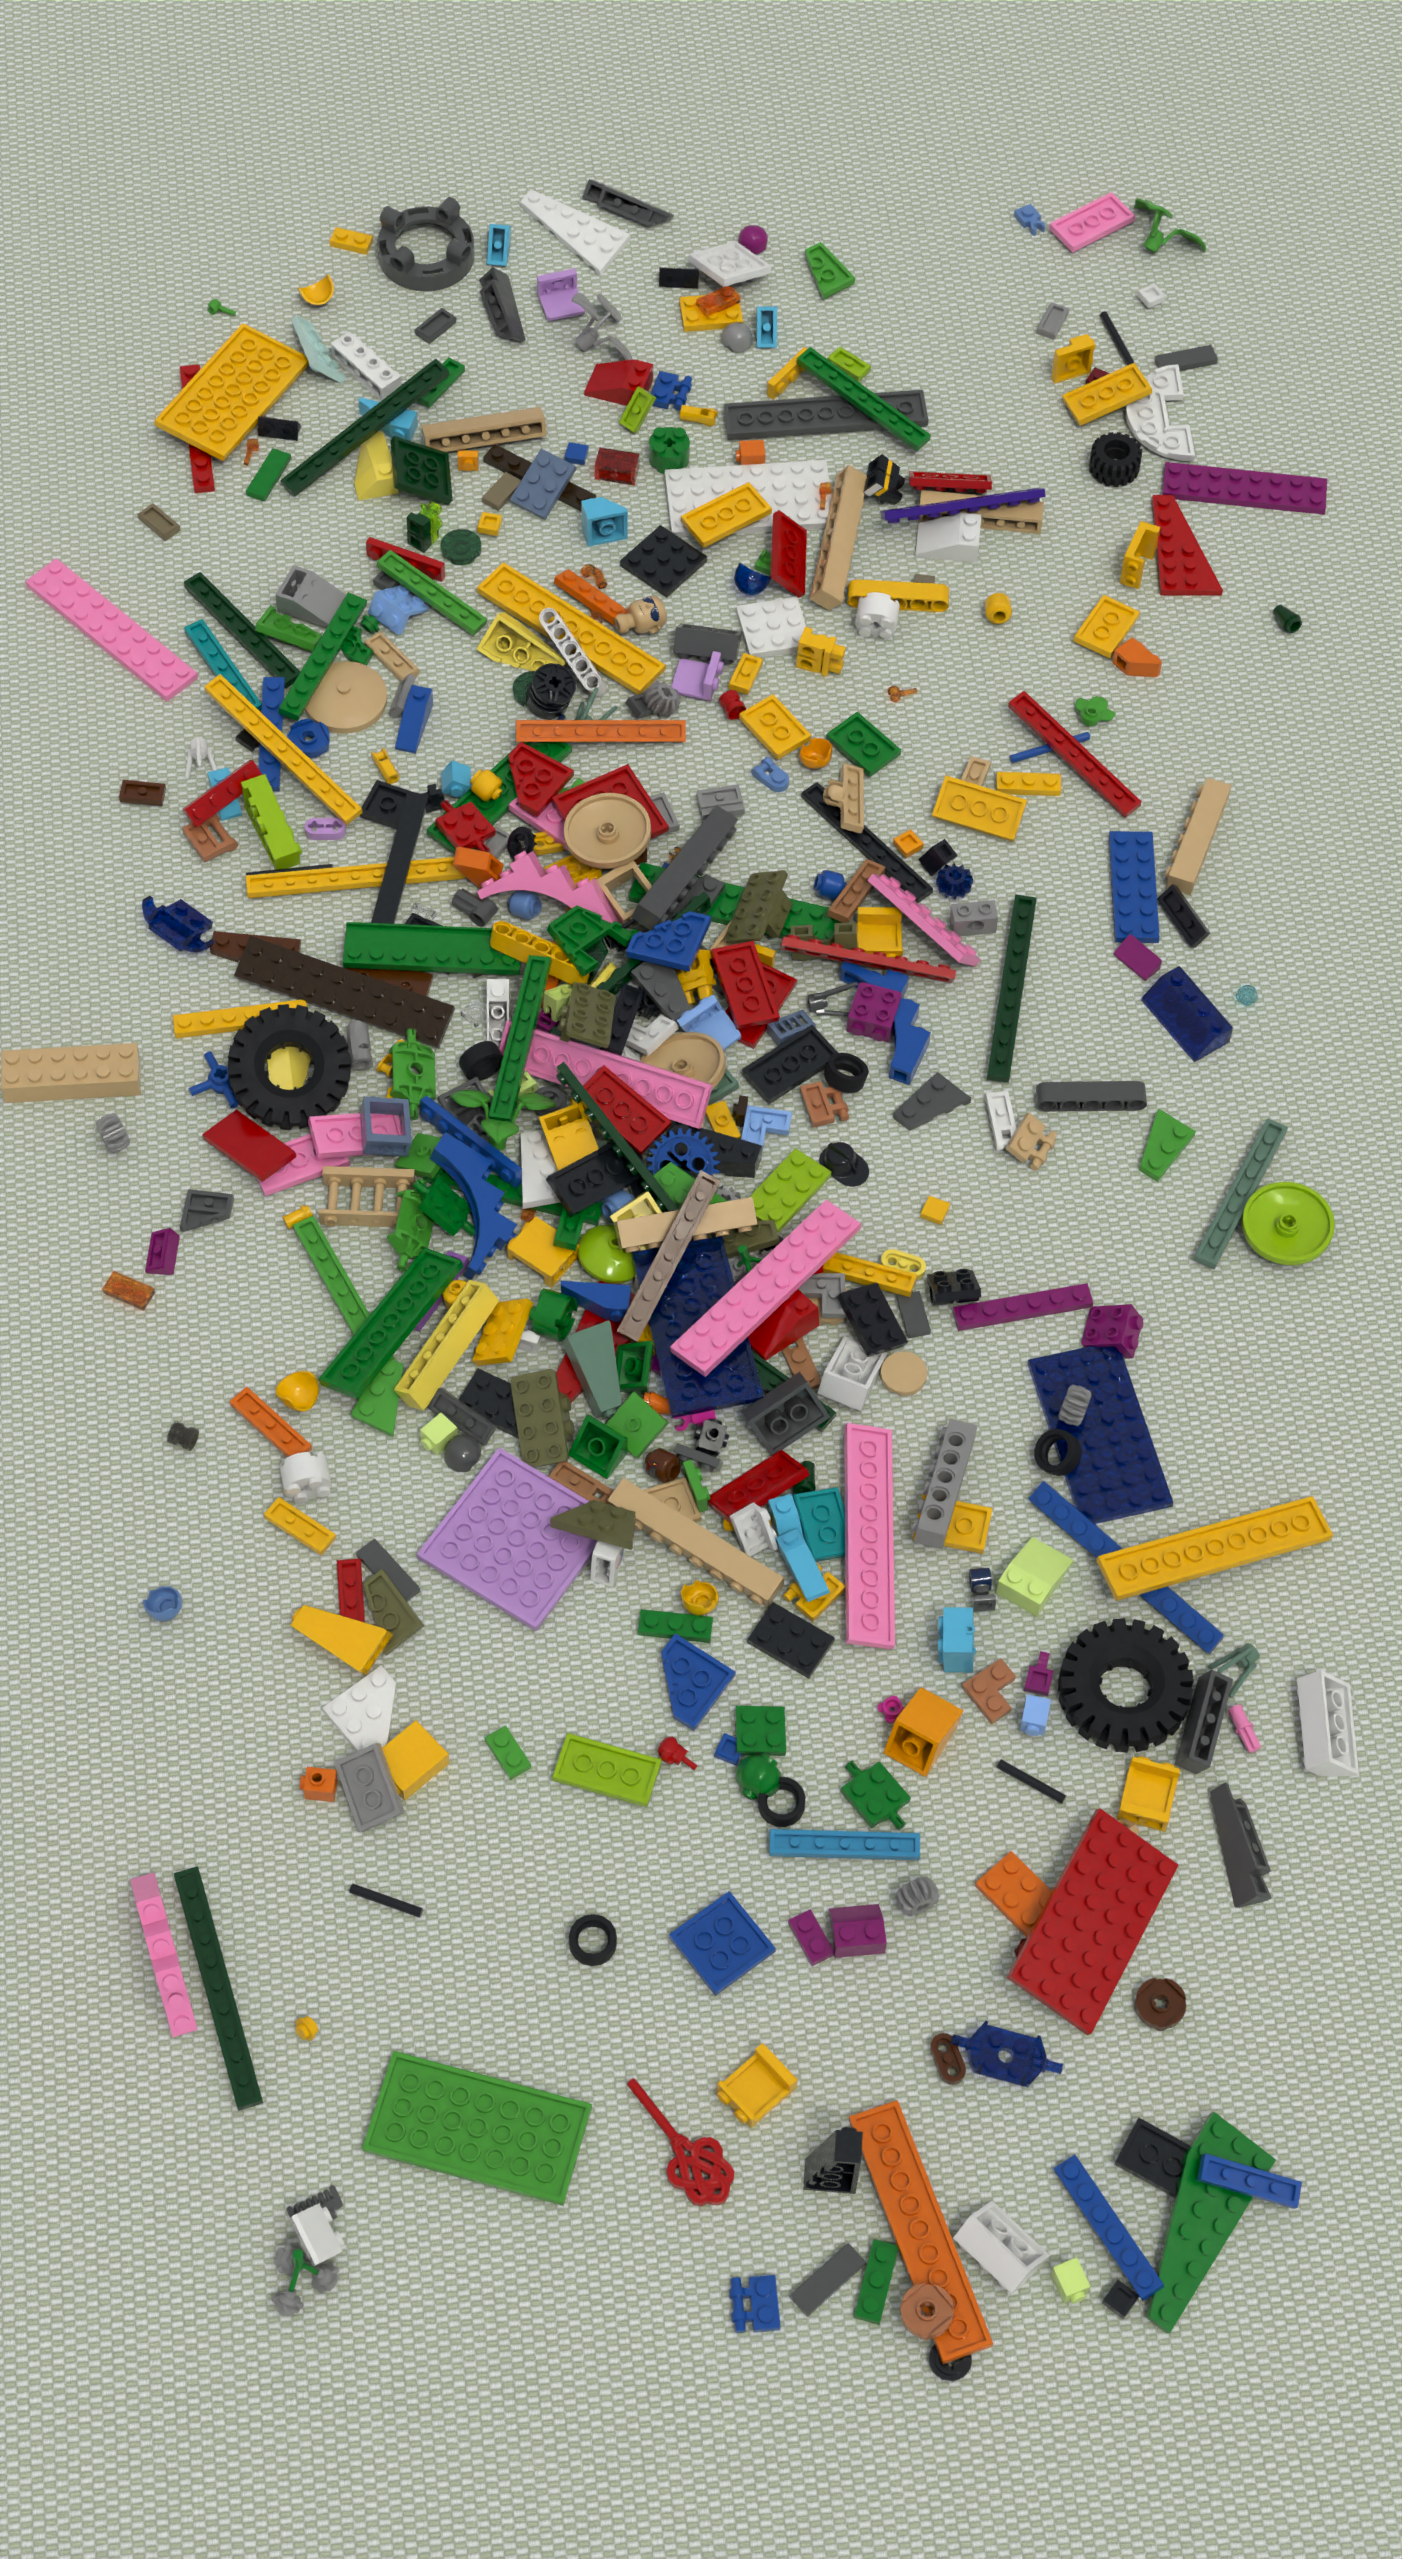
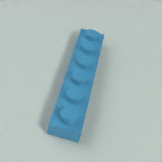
M770 1829L769 1856L920 1860V1833Z

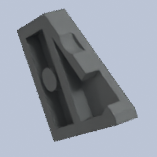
M188 1189L180 1230L185 1232L230 1219L234 1195Z

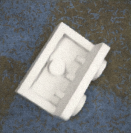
M753 1502L730 1515L742 1552L751 1557L767 1547L773 1551L778 1549L776 1543L777 1534L770 1527L769 1521L771 1518L765 1508H760Z

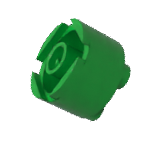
M680 427L655 428L649 440L650 465L657 468L658 472L665 474L667 469L687 467L690 459V440L686 431Z
M543 1288L539 1294L537 1306L532 1307L529 1314V1320L533 1321L532 1332L562 1342L561 1339L564 1340L570 1334L575 1319L571 1317L573 1311L577 1312V1299L551 1289Z

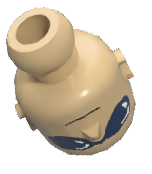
M648 596L630 603L627 614L616 615L614 624L619 633H627L633 628L635 632L640 634L648 632L654 634L666 624L667 613L659 597Z

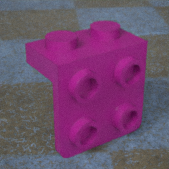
M861 982L858 985L848 1015L847 1032L857 1036L870 1037L876 1041L890 1042L893 1022L901 1001V992Z
M1132 1304L1094 1306L1089 1311L1081 1344L1085 1348L1116 1346L1125 1359L1134 1358L1135 1350L1138 1347L1139 1334L1143 1328V1318Z

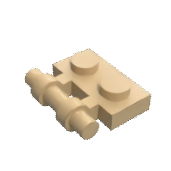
M1029 1112L1024 1115L1005 1149L1021 1162L1026 1161L1028 1158L1031 1159L1030 1168L1037 1171L1040 1165L1045 1163L1048 1151L1052 1150L1056 1144L1057 1133L1049 1131L1048 1135L1045 1136L1043 1131L1046 1126ZM1036 1143L1041 1145L1039 1151L1034 1149Z

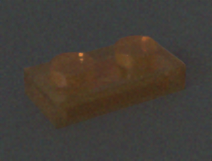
M730 285L696 299V305L708 317L740 303L741 296Z
M116 1271L112 1272L102 1288L103 1294L143 1311L155 1294L153 1287Z

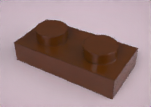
M123 780L119 800L126 803L163 806L166 784Z

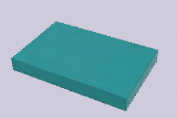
M838 1487L793 1494L792 1497L799 1514L803 1538L815 1562L845 1557V1508Z

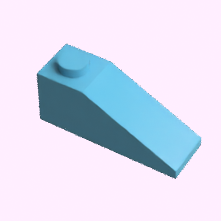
M360 397V414L363 416L379 402ZM406 409L380 430L390 438L396 436L411 441L418 427L417 412Z
M798 1528L776 1537L782 1559L807 1602L830 1593Z

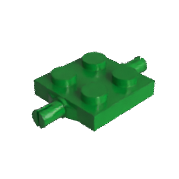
M439 1178L432 1182L429 1187H426L419 1179L413 1183L412 1187L422 1194V1201L418 1206L420 1210L452 1237L458 1233L460 1228L470 1236L474 1235L475 1228L467 1221L470 1207L465 1199L456 1194Z
M854 1761L847 1763L845 1768L853 1776V1779L841 1787L840 1792L871 1829L880 1822L890 1820L897 1830H901L906 1825V1822L897 1813L910 1802L911 1797L880 1761L863 1771L857 1767Z

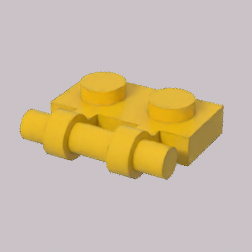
M817 1564V1566H818V1568H819V1570H820V1572H821V1571H822V1568L820 1567V1565ZM829 1572L823 1578L830 1593L807 1602L797 1583L792 1582L788 1586V1591L783 1595V1598L787 1602H790L794 1597L799 1598L795 1603V1608L814 1622L845 1591V1585Z

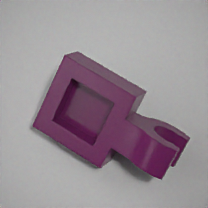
M1040 1651L1037 1667L1029 1666L1024 1691L1048 1696L1053 1676V1670L1047 1669L1050 1653Z

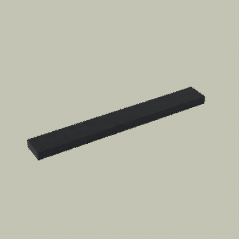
M818 782L801 793V798L868 860L885 866L884 874L889 879L893 877L901 883L900 888L911 892L916 897L915 901L917 903L933 893V888L865 825L861 834L842 829L840 808L827 805L823 801L825 788Z
M407 791L371 923L395 924L429 795Z

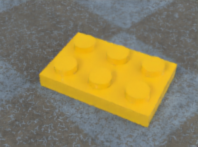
M738 292L679 297L684 332L724 329L733 322L743 323Z
M1103 595L1075 634L1073 642L1107 658H1111L1115 649L1119 647L1138 620L1140 611Z
M774 694L739 714V719L777 760L811 741L812 735Z
M525 1298L497 1303L483 1328L472 1359L473 1363L477 1366L512 1362L534 1304L530 1299Z
M922 1494L921 1499L926 1500L927 1495ZM957 1501L944 1546L983 1554L993 1508ZM916 1532L913 1534V1540H915Z

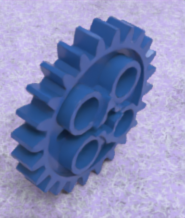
M679 1128L678 1135L673 1130H670L669 1138L662 1134L663 1142L655 1141L654 1143L658 1148L649 1149L654 1156L646 1159L652 1162V1165L647 1167L648 1170H653L652 1175L662 1169V1164L666 1160L681 1167L680 1163L668 1155L669 1151L680 1161L687 1160L686 1166L697 1175L700 1171L694 1167V1161L699 1157L705 1161V1167L702 1171L711 1176L714 1173H720V1170L715 1169V1165L720 1164L721 1161L714 1160V1157L719 1152L711 1151L715 1144L707 1145L706 1142L709 1137L706 1136L700 1139L701 1132L699 1131L692 1136V1129H688L686 1134H684L683 1129ZM680 1143H685L688 1148L687 1153L683 1156L677 1152V1146ZM683 1169L684 1171L692 1175L688 1170Z

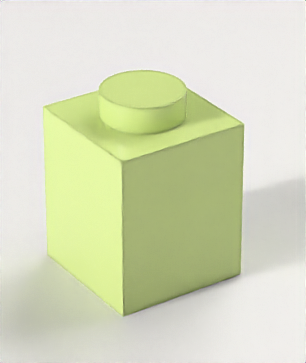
M439 1413L420 1429V1442L427 1451L432 1450L438 1456L446 1449L448 1442L458 1435L457 1427L445 1415Z
M1077 2257L1054 2266L1051 2271L1052 2279L1063 2303L1071 2301L1074 2304L1086 2298V2294H1088L1091 2286Z

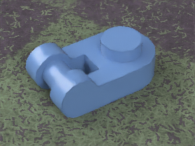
M765 757L759 766L756 765L751 769L752 775L774 792H783L789 786L788 774L775 765L769 757Z

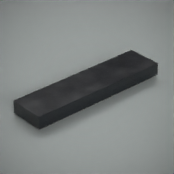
M625 983L623 984L614 1008L610 1044L608 1048L600 1047L601 1050L622 1055L644 990Z

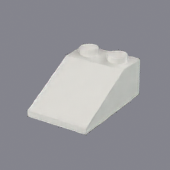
M958 513L918 523L915 557L977 563L981 514Z
M844 1336L823 1374L817 1394L829 1400L842 1403L849 1408L861 1411L887 1353L884 1352L867 1357L859 1341Z

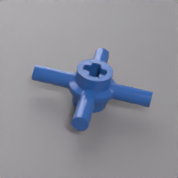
M211 1051L206 1052L204 1057L211 1068V1072L207 1081L188 1088L191 1096L213 1089L216 1093L225 1095L231 1108H236L239 1103L235 1099V1095L230 1087L228 1067L219 1065Z

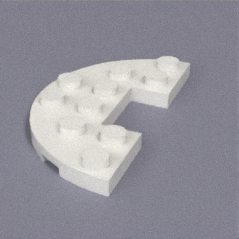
M1177 364L1157 368L1154 370V373L1148 376L1144 375L1152 387L1153 393L1126 405L1127 424L1136 439L1149 450L1170 459L1194 461L1195 452L1190 425L1169 426L1165 401L1183 400L1184 393L1179 366Z

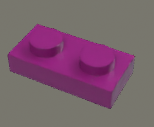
M811 1909L788 1920V1925L811 1966L834 1956L835 1952Z

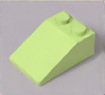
M1032 1537L1010 1562L998 1580L996 1594L1038 1617L1074 1560Z

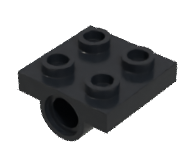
M958 1269L955 1272L937 1271L933 1274H927L932 1306L954 1304V1300L957 1303L979 1301V1297H981V1288L973 1270Z

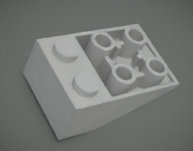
M293 565L275 595L277 611L327 628L346 594L313 571Z

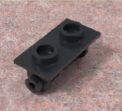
M659 268V287L698 289L699 269Z
M258 416V436L298 441V431L301 429V423H298V421Z

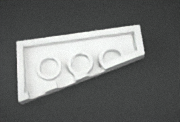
M543 1130L521 1133L522 1208L526 1209L559 1203L560 1200L546 1181L549 1175L558 1170Z

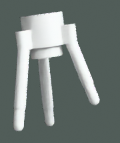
M197 737L190 741L185 779H189L193 758L197 760V766L201 767L202 760L207 756L212 770H217L211 748L207 747V741L204 738Z

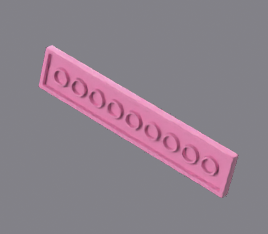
M57 558L25 581L27 588L166 702L198 679V673Z
M510 1020L506 1021L499 1048L503 1056L512 1024ZM535 1028L525 1068L530 1075L561 1084L556 1077L558 1074L557 1066L565 1062L579 1082L584 1085L599 1069L606 1066L668 1119L698 1129L702 1128L713 1084L571 1039L569 1042L560 1040L558 1035Z
M825 1200L670 1346L671 1353L706 1377L861 1229V1223L828 1200Z
M847 1423L844 1426L846 1643L892 1650L895 1647L892 1430Z

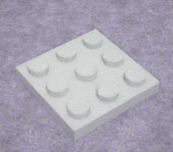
M737 241L691 253L688 261L696 266L697 269H700L723 287H728L738 282H745L753 278H760L771 273V266Z
M798 597L736 606L737 616L749 655L763 658L798 652L799 640L806 627Z

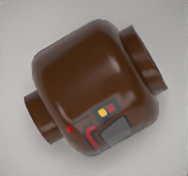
M655 1449L653 1452L648 1453L645 1458L646 1473L660 1482L666 1483L674 1480L680 1473L681 1465L679 1458L666 1449Z

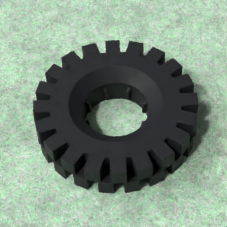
M289 1004L278 1005V1009L271 1010L269 1007L261 1010L260 1015L256 1018L254 1016L250 1017L244 1022L243 1029H239L234 1036V1042L232 1046L230 1045L228 1054L230 1087L241 1107L244 1106L246 1113L253 1119L259 1118L262 1120V1124L272 1128L273 1125H278L282 1130H292L294 1126H299V1129L309 1127V1117L326 1116L329 1112H334L340 1105L342 1097H345L351 1075V1057L348 1052V1044L344 1035H340L339 1028L333 1021L328 1022L325 1019V1015L317 1010L313 1013L308 1011V1007L297 1005L296 1008H289ZM296 1047L299 1048L300 1052L303 1050L310 1056V1065H314V1072L312 1077H308V1082L298 1089L294 1087V1090L281 1089L278 1084L275 1086L268 1079L269 1072L265 1071L266 1061L271 1059V1054L279 1048Z
M1125 1618L1113 1619L1111 1626H1107L1105 1621L1094 1624L1092 1632L1086 1629L1078 1635L1076 1643H1071L1066 1651L1065 1658H1063L1058 1678L1061 1709L1067 1710L1066 1719L1072 1727L1075 1725L1080 1727L1078 1734L1087 1741L1093 1736L1097 1739L1095 1745L1106 1750L1108 1745L1112 1744L1115 1745V1752L1128 1753L1129 1747L1133 1746L1136 1752L1148 1750L1150 1743H1153L1155 1747L1164 1743L1168 1734L1173 1736L1180 1728L1181 1721H1184L1192 1699L1193 1672L1188 1670L1190 1662L1185 1652L1179 1653V1644L1171 1636L1165 1640L1163 1638L1164 1630L1153 1625L1151 1630L1144 1629L1146 1623L1144 1621L1134 1619L1132 1625H1126ZM1115 1667L1132 1668L1140 1672L1143 1678L1148 1681L1150 1689L1147 1696L1149 1698L1142 1704L1138 1703L1135 1707L1115 1705L1101 1691L1100 1685L1103 1680L1101 1676L1108 1670L1112 1671Z

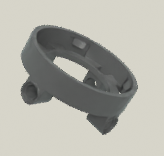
M447 197L439 207L422 206L399 212L386 206L380 214L382 228L377 239L378 259L382 271L391 281L410 290L436 291L458 283L469 273L474 263V237L467 222L460 217V205L454 198ZM437 224L448 229L455 239L449 242L444 260L432 264L415 263L414 254L409 248L402 246L397 251L395 246L397 237L403 230L413 225ZM385 245L387 247L388 255H385V251H383ZM442 271H443V273L437 274V275H430V276H424V275H423V274H434V273H438V272H442Z

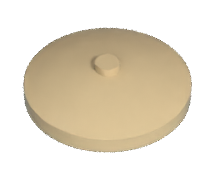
M350 661L335 662L331 664L304 711L309 719H313V722L319 723L320 721L324 723L329 732L340 734L359 732L372 726L383 715L387 706L386 685L375 670L364 664Z
M617 793L596 794L579 802L567 815L564 823L565 843L569 852L583 864L604 869L620 867L634 861L647 848L651 838L650 818L645 808L631 797Z
M698 1032L673 1034L649 1056L643 1054L640 1062L713 1084L712 1089L721 1081L726 1070V1058L721 1045L711 1036Z

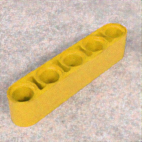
M860 579L852 580L848 583L847 603L855 608L858 607V601L861 596L863 599L867 597L868 593L872 592L890 595L892 601L895 602L897 600L899 602V610L944 612L949 608V588L944 584Z
M497 921L493 924L490 938V946L493 949L526 964L529 955L550 957L552 960L550 975L571 985L574 982L587 984L589 974L583 977L558 945L505 921Z

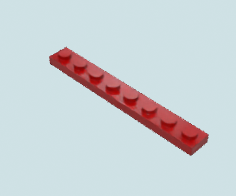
M200 364L180 366L182 389L199 372ZM189 444L194 492H214L211 455Z
M1023 691L1009 701L1008 707L1125 818L1141 806L1142 801L1029 694Z
M787 935V937H783L780 941L779 950L840 962L845 961L886 971L890 969L907 975L952 983L956 976V970H952L948 965L939 964L936 967L929 965V962L923 960L911 962L903 956L890 958L886 957V954L882 952L870 954L865 953V950L861 948L849 950L844 949L843 945L831 943L830 946L821 944L820 940L816 939L803 941L795 935Z

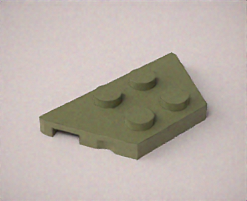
M593 1500L550 1519L552 1528L625 1549H633L636 1514L634 1511L623 1507H616Z

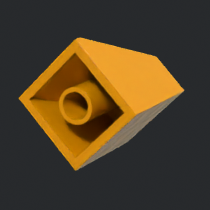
M920 1687L895 1720L883 1754L927 1777L958 1727L964 1710Z

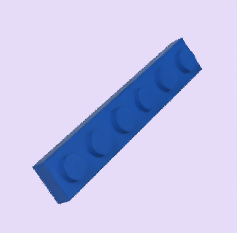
M263 677L261 713L283 733V715L279 714L278 711L284 700L285 677ZM260 744L259 770L262 775L266 774L272 790L280 792L281 763Z
M427 1095L420 1100V1115L425 1121L434 1125L440 1133H448L490 1159L492 1162L488 1169L499 1175L504 1182L509 1183L514 1188L522 1184V1168Z
M1074 2154L1055 2167V2173L1141 2300H1146L1165 2287L1077 2156Z

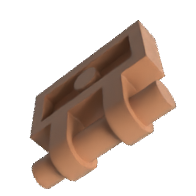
M821 1081L800 1086V1094L812 1127L834 1123L835 1114L840 1116L841 1121H847L849 1119V1108L842 1099L843 1092L834 1089L829 1084L828 1088H824ZM828 1098L833 1099L835 1104L830 1105Z

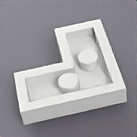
M660 1015L647 1028L633 1022L625 1045L649 1056L679 1029L677 1022L663 1015Z

